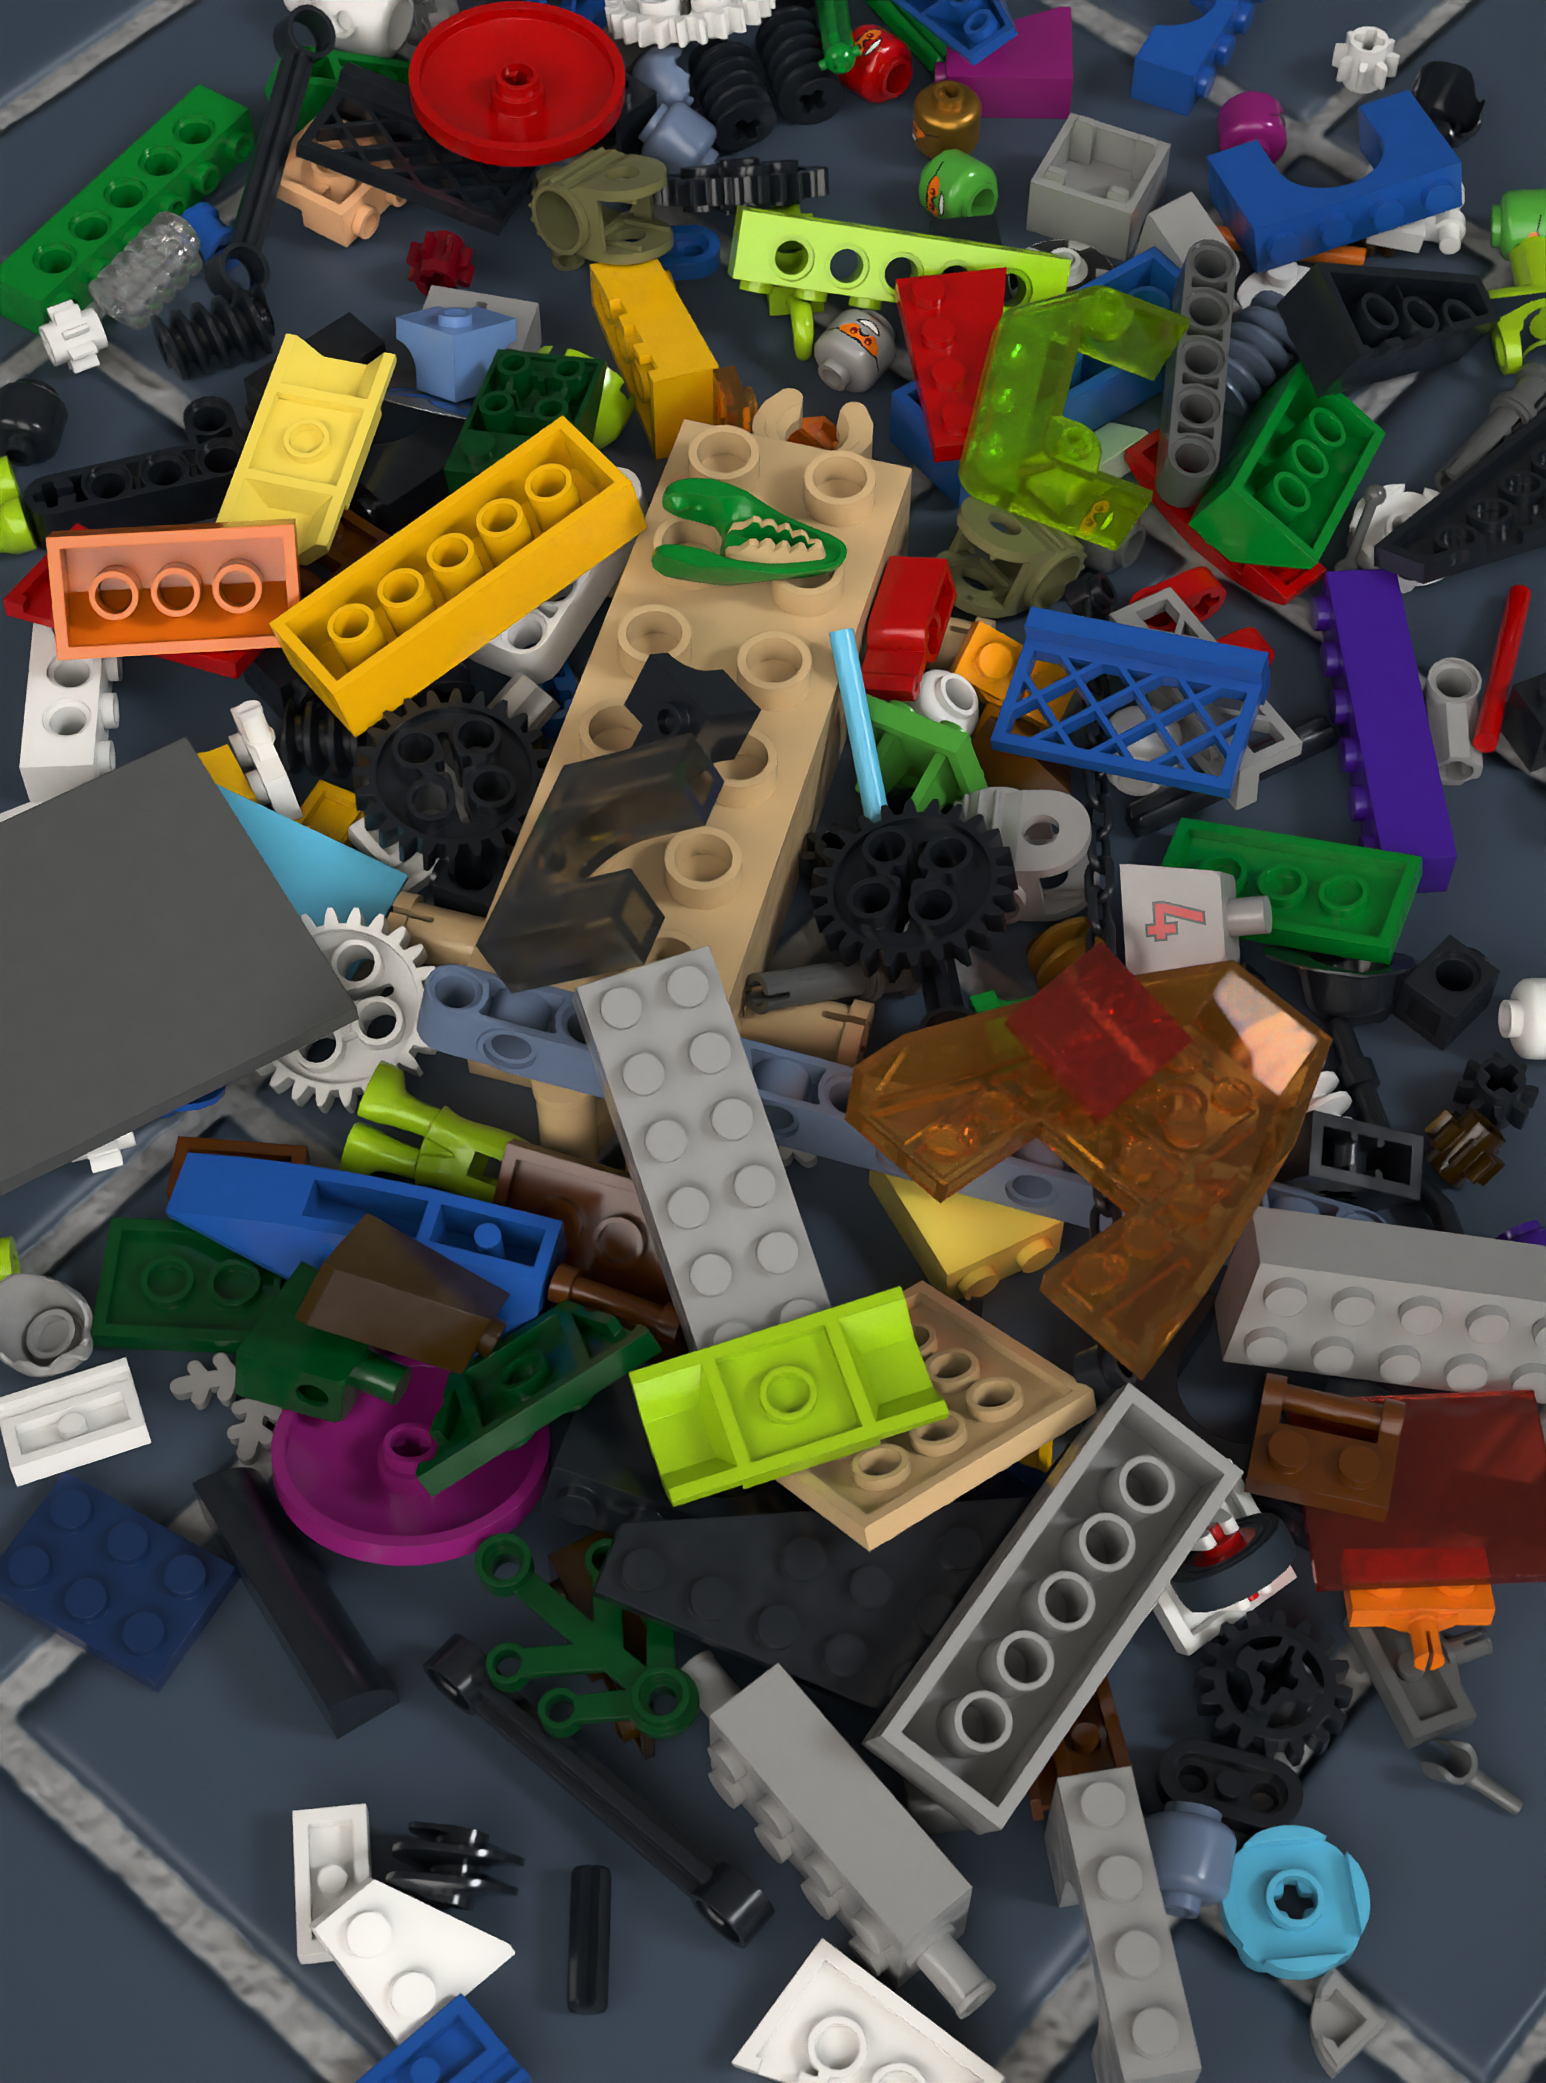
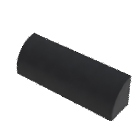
M236 1467L215 1472L193 1482L192 1485L204 1519L230 1562L236 1567L239 1577L336 1738L343 1737L400 1703L394 1688L262 1474L253 1468Z

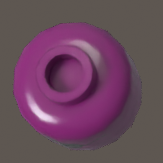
M1246 91L1230 98L1220 108L1216 119L1219 151L1258 140L1273 164L1283 156L1287 147L1284 109L1276 98L1263 92Z

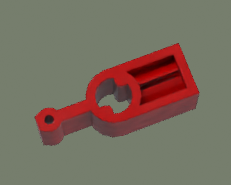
M889 557L868 621V650L861 668L866 694L881 700L911 702L917 700L926 664L933 663L939 654L957 597L947 558Z

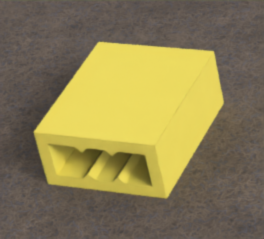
M986 1099L980 1101V1102H983V1103H987V1104H988V1102L986 1101ZM869 1171V1185L930 1284L954 1301L962 1298L970 1300L971 1296L982 1297L989 1293L1000 1280L1021 1270L1024 1273L1035 1272L1049 1264L1056 1254L1059 1253L1064 1221L881 1172Z

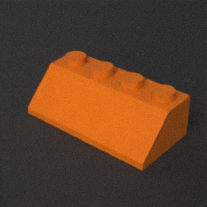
M296 518L52 531L46 537L57 660L282 648L269 623L301 601Z

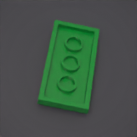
M1182 817L1161 864L1164 867L1213 870L1231 874L1235 879L1236 898L1267 895L1272 910L1271 933L1239 936V939L1390 965L1423 874L1422 856Z

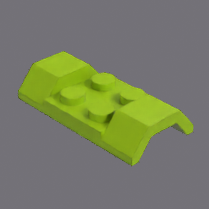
M901 1286L628 1372L641 1422L663 1488L673 1507L742 1485L744 1490L879 1446L882 1439L949 1418V1411L945 1400L933 1387L914 1338L907 1303Z

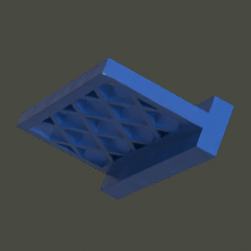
M1031 606L1024 625L1026 640L990 739L992 750L1230 799L1259 706L1265 704L1271 685L1268 652ZM1036 660L1059 664L1068 675L1041 690L1037 689L1030 678ZM1102 674L1119 676L1126 688L1098 703L1085 684ZM1163 685L1178 688L1185 700L1159 714L1155 713L1144 696ZM1077 689L1088 708L1059 722L1047 703ZM1025 690H1027L1030 696L1023 699ZM1222 697L1244 701L1240 715L1219 726L1215 725L1204 706ZM1135 700L1147 720L1118 735L1106 715ZM1037 708L1050 726V728L1032 737L1011 734L1015 720ZM1194 712L1207 732L1178 747L1165 727ZM1097 720L1109 739L1088 750L1075 747L1068 734ZM1156 732L1168 750L1164 755L1147 762L1134 759L1127 747ZM1233 735L1231 744L1229 746L1225 739ZM1216 744L1226 759L1221 776L1195 772L1187 759Z

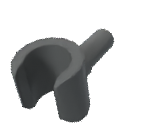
M1447 1738L1434 1739L1435 1742L1446 1747L1449 1751L1450 1764L1445 1769L1436 1763L1421 1761L1422 1772L1428 1778L1454 1785L1465 1784L1472 1790H1477L1513 1816L1518 1814L1524 1801L1492 1780L1483 1770L1478 1768V1758L1470 1744Z

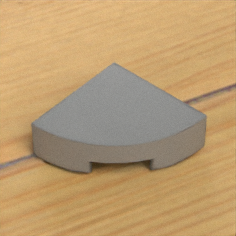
M1335 1968L1327 1971L1313 1996L1309 2012V2034L1314 2052L1320 2064L1332 2079L1384 2029L1388 2022Z

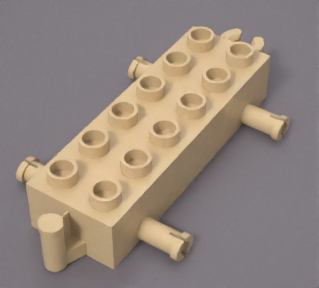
M794 388L783 389L764 401L754 416L752 434L736 426H714L684 419L645 516L648 528L638 535L626 567L607 595L608 598L613 600L487 917L484 918L424 903L423 895L401 891L392 905L393 912H390L387 918L389 923L387 936L399 927L404 926L411 936L406 949L422 944L428 954L424 964L436 967L446 964H460L513 979L531 980L575 992L578 986L709 945L740 1037L860 1069L863 1053L866 1051L870 1037L875 1003L855 999L852 1005L825 1001L773 1010L765 1014H756L747 1003L745 991L763 989L762 986H746L747 978L755 972H768L800 878L799 854L807 852V834L809 832L815 833L848 736L829 633L853 628L860 666L862 668L868 650V621L889 557H907L912 468L872 460L873 422L863 404L849 402L843 405L839 412L836 427V438L839 444L835 450L831 451L787 441L792 433L802 429L803 395ZM688 478H709L731 484L748 491L776 511L841 540L846 545V558L839 568L825 575L733 586L712 585L663 576L653 568L651 563L652 554L656 547L664 544L684 545L720 555L722 538L715 527L683 519L666 511L662 504L663 493L673 482ZM950 617L939 654L933 663L926 664L925 669L949 671L973 622ZM977 617L975 622L982 621L994 629L996 627L995 620ZM669 653L684 665L698 670L723 669L761 709L735 759L716 762L704 768L691 780L686 789L667 791L630 751L643 725L625 707L624 703L650 654ZM467 1059L469 1073L532 1089L536 1099L541 1147L597 1163L600 1149L616 1133L604 1098L514 1075L490 1065Z

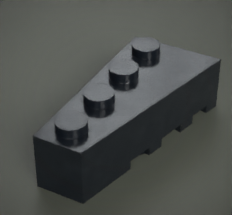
M1316 262L1276 305L1287 328V334L1297 350L1318 398L1459 361L1500 321L1479 275Z

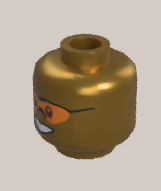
M951 80L932 83L922 89L915 98L912 138L917 149L931 159L949 149H958L967 154L972 153L980 139L982 103L977 93L967 85Z

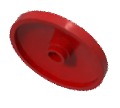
M529 1L489 3L452 15L424 36L414 51L409 66L410 101L413 112L423 129L439 144L458 155L474 161L498 166L529 167L545 165L573 157L587 150L604 138L613 128L625 102V68L622 56L611 38L601 28L579 14L558 6Z

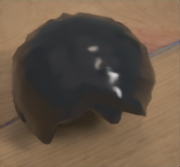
M1430 61L1422 65L1410 87V92L1452 149L1458 148L1462 143L1469 141L1482 127L1481 120L1486 100L1483 99L1480 102L1476 97L1473 75L1466 67L1447 61Z

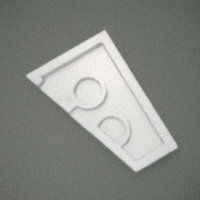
M823 1938L731 2062L734 2067L780 2083L1006 2082V2078Z

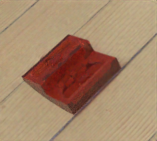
M1102 941L1042 988L1013 1013L1004 1024L1096 1126L1194 1041Z

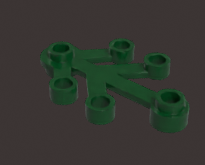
M499 1533L490 1536L482 1542L476 1551L474 1559L475 1569L482 1586L489 1593L498 1597H517L571 1643L522 1648L513 1642L498 1644L487 1655L485 1664L492 1684L503 1692H515L522 1689L531 1678L606 1673L623 1688L622 1690L576 1695L574 1691L565 1687L550 1689L541 1697L538 1704V1715L547 1733L554 1737L564 1738L576 1733L582 1724L631 1720L644 1735L655 1739H668L682 1734L693 1724L699 1711V1694L693 1679L686 1672L676 1668L674 1630L640 1616L642 1623L647 1627L646 1668L624 1649L622 1608L593 1596V1623L534 1573L535 1564L531 1551L522 1538L510 1533ZM599 1539L592 1543L585 1553V1566L592 1580L593 1587L600 1572L594 1567L595 1563L601 1556L607 1554L613 1539ZM513 1562L519 1565V1571L514 1577L507 1580L495 1577V1572L501 1564ZM516 1658L520 1660L521 1667L514 1675L505 1677L496 1673L499 1663L504 1659ZM660 1695H671L677 1700V1703L669 1713L657 1714L650 1709L653 1700ZM568 1703L574 1707L573 1714L566 1721L554 1722L548 1718L549 1711L554 1705Z

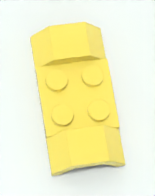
M286 333L216 523L296 518L299 564L307 566L329 553L344 509H349L382 416L380 408L397 363L396 355L384 352L368 365L322 356L299 336Z

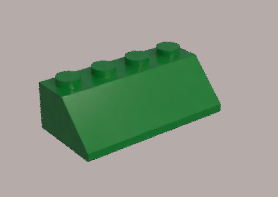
M1299 361L1260 397L1188 525L1207 544L1217 549L1230 562L1310 570L1318 564L1386 432L1341 392L1318 398L1302 361Z

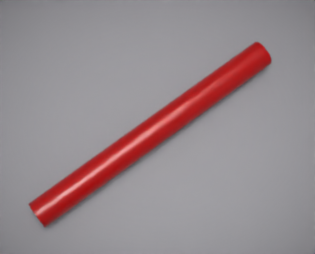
M1524 585L1512 586L1507 594L1473 738V746L1480 752H1492L1497 747L1531 600V591Z

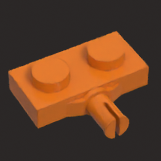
M1484 1550L1343 1552L1339 1569L1349 1627H1388L1397 1631L1408 1632L1413 1649L1414 1666L1419 1670L1425 1671L1427 1661L1430 1671L1439 1669L1444 1665L1445 1657L1442 1653L1439 1637L1440 1631L1454 1626L1492 1624L1496 1608Z

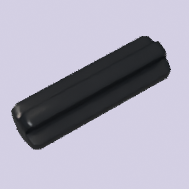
M602 1865L576 1866L571 1872L567 2003L569 2011L579 2015L602 2014L608 2008L612 1878L609 1868Z

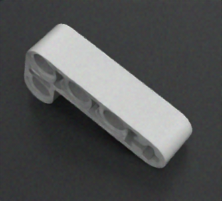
M617 467L632 482L645 518L649 507L638 477L629 469ZM638 535L468 658L511 678L519 670L536 684L552 679L560 671L626 567ZM565 596H567L566 598H564V599H562V600H560V601H555L556 599H558V598H560V597H565ZM537 643L535 646L529 649H524L526 646L530 644Z

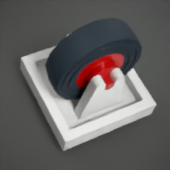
M1241 1477L1156 1601L1157 1605L1152 1609L1177 1653L1190 1656L1219 1634L1221 1625L1226 1621L1234 1624L1245 1616L1246 1612L1252 1611L1297 1578L1290 1565L1296 1556L1294 1539L1278 1516L1273 1513L1260 1512L1251 1494L1244 1492L1245 1484Z

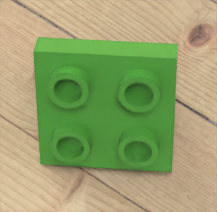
M866 694L885 795L894 786L898 788H916L910 799L913 800L917 812H925L933 799H938L941 810L944 807L952 809L954 801H961L964 798V794H971L974 791L988 788L984 772L980 767L972 746L971 737L962 727L948 720H942L938 723L918 715L915 710L901 701L891 700L888 703ZM857 782V784H856V786H855V791L858 792V793H860V792H859L858 782Z

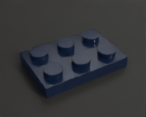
M67 1471L64 1472L0 1557L1 1602L158 1693L240 1579L235 1566Z

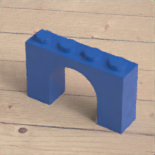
M1410 90L1358 106L1360 151L1374 170L1365 177L1350 184L1331 188H1313L1296 184L1279 173L1258 140L1206 156L1210 200L1257 274L1462 206V162Z

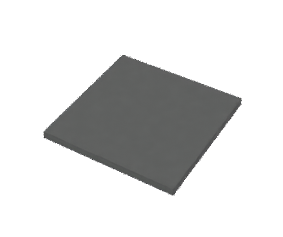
M187 737L0 822L1 1195L35 1180L359 1019L357 1007Z

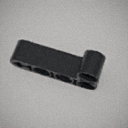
M216 396L201 397L192 401L183 413L188 444L45 475L35 479L27 486L24 492V502L37 544L44 550H47L46 537L52 531H68L76 523L88 529L180 525L218 517L244 448L239 425L231 404L225 399Z

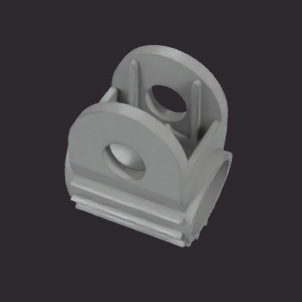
M989 787L974 791L971 794H964V798L961 801H954V806L957 804L963 805L966 821L975 815L982 814L987 831L998 828L1001 833L1003 847H1010L1018 890L1013 891L1016 911L1004 913L1007 925L1019 920H1061L1075 915L1088 905L1084 894V873L1087 865L1090 863L1087 851L1092 839V829L1089 815L1077 799L1069 794L1055 790H1018L1010 787ZM1052 824L1059 829L1058 834L1053 833ZM1065 871L1068 873L1066 880L1060 886L1052 889L1041 888L1039 878L1055 876ZM1095 871L1094 885L1099 886L1100 874Z

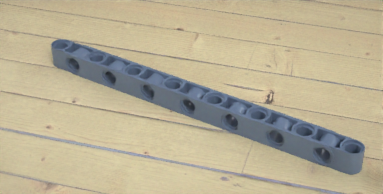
M460 964L441 965L431 971L426 979L416 1028L420 1039L428 1047L442 1053L484 1063L507 1073L604 1098L572 1002L574 992L531 980L513 979ZM740 1037L777 1145L1089 1228L1090 1211L1095 1204L1092 1194V1176L1089 1173L1088 1142L1092 1132ZM1099 1140L1098 1159L1103 1158L1110 1163L1111 1144L1106 1145ZM1121 1140V1162L1116 1175L1118 1180V1200L1122 1205L1123 1238L1229 1265L1251 1205L1387 1224L1381 1216L1366 1208L1321 1197L1302 1188ZM1104 1179L1102 1180L1103 1197H1107L1108 1181ZM1100 1214L1101 1232L1112 1234V1218H1106L1102 1214Z

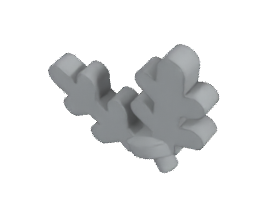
M217 1353L213 1357V1364L217 1370L207 1371L198 1360L189 1362L187 1370L190 1375L172 1380L170 1383L172 1394L178 1400L191 1399L198 1410H204L208 1407L212 1395L217 1393V1397L222 1405L231 1406L234 1416L238 1420H245L242 1423L230 1426L227 1430V1436L232 1444L238 1445L237 1456L241 1463L246 1466L253 1465L258 1460L261 1446L266 1450H271L273 1432L266 1428L267 1421L276 1425L283 1411L282 1408L248 1398L235 1401L237 1396L235 1393L236 1367L224 1353Z

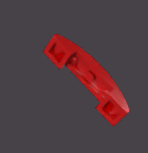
M1160 427L1125 451L1124 459L1133 475L1170 525L1201 556L1243 588L1266 600L1285 606L1325 577L1327 569L1320 562L1310 570L1230 562L1217 549L1207 544L1188 525L1201 500L1191 507L1178 508L1166 503L1156 491L1155 473ZM1181 468V469H1183V470L1186 471V472L1192 473V472H1191L1190 470H1188V469Z

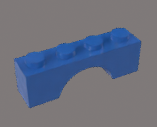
M1190 0L1189 3L1199 9L1204 14L1203 17L1180 25H1155L1135 57L1130 98L1188 117L1199 98H1208L1215 82L1218 66L1226 67L1229 63L1238 33L1243 35L1247 33L1253 20L1255 5L1257 2L1265 3L1266 0Z

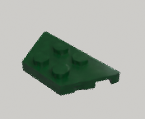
M569 1300L562 1301L499 1341L488 1359L479 1354L472 1359L462 1374L455 1372L449 1374L442 1394L444 1397L443 1405L435 1414L429 1432L438 1444L434 1459L418 1464L416 1470L417 1479L431 1497L437 1495L504 1451L521 1447L531 1439L537 1430L564 1413H571L584 1407L594 1394L662 1352L660 1345L645 1325L638 1324L631 1331L623 1328L614 1315L602 1311L588 1312L584 1305Z

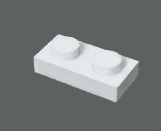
M366 1803L292 1811L297 1956L300 1964L334 1961L308 1925L365 1878H372L369 1812Z

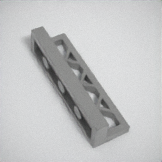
M1171 587L1109 614L1110 622L1151 629L1145 624L1144 620L1166 611L1176 622L1177 626L1175 633L1161 632L1217 642ZM1164 685L1144 695L1151 706L1163 711L1185 700L1178 688ZM1267 700L1264 705L1259 706L1252 731L1270 734L1277 743L1256 753H1253L1247 745L1231 797L1227 799L1235 810H1239L1257 801L1260 773L1301 755L1303 742ZM1212 703L1204 706L1216 726L1237 717L1241 713V710L1217 707ZM1194 712L1177 721L1182 732V745L1207 732ZM1233 735L1225 739L1229 746L1231 744ZM1216 744L1192 756L1205 774L1221 776L1226 759Z

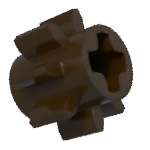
M1472 1107L1462 1116L1457 1111L1451 1113L1448 1109H1445L1424 1129L1426 1134L1433 1139L1429 1142L1431 1146L1424 1152L1426 1160L1441 1177L1457 1188L1467 1179L1472 1184L1478 1182L1484 1187L1506 1165L1497 1156L1499 1153L1498 1149L1506 1142L1504 1136L1488 1118Z

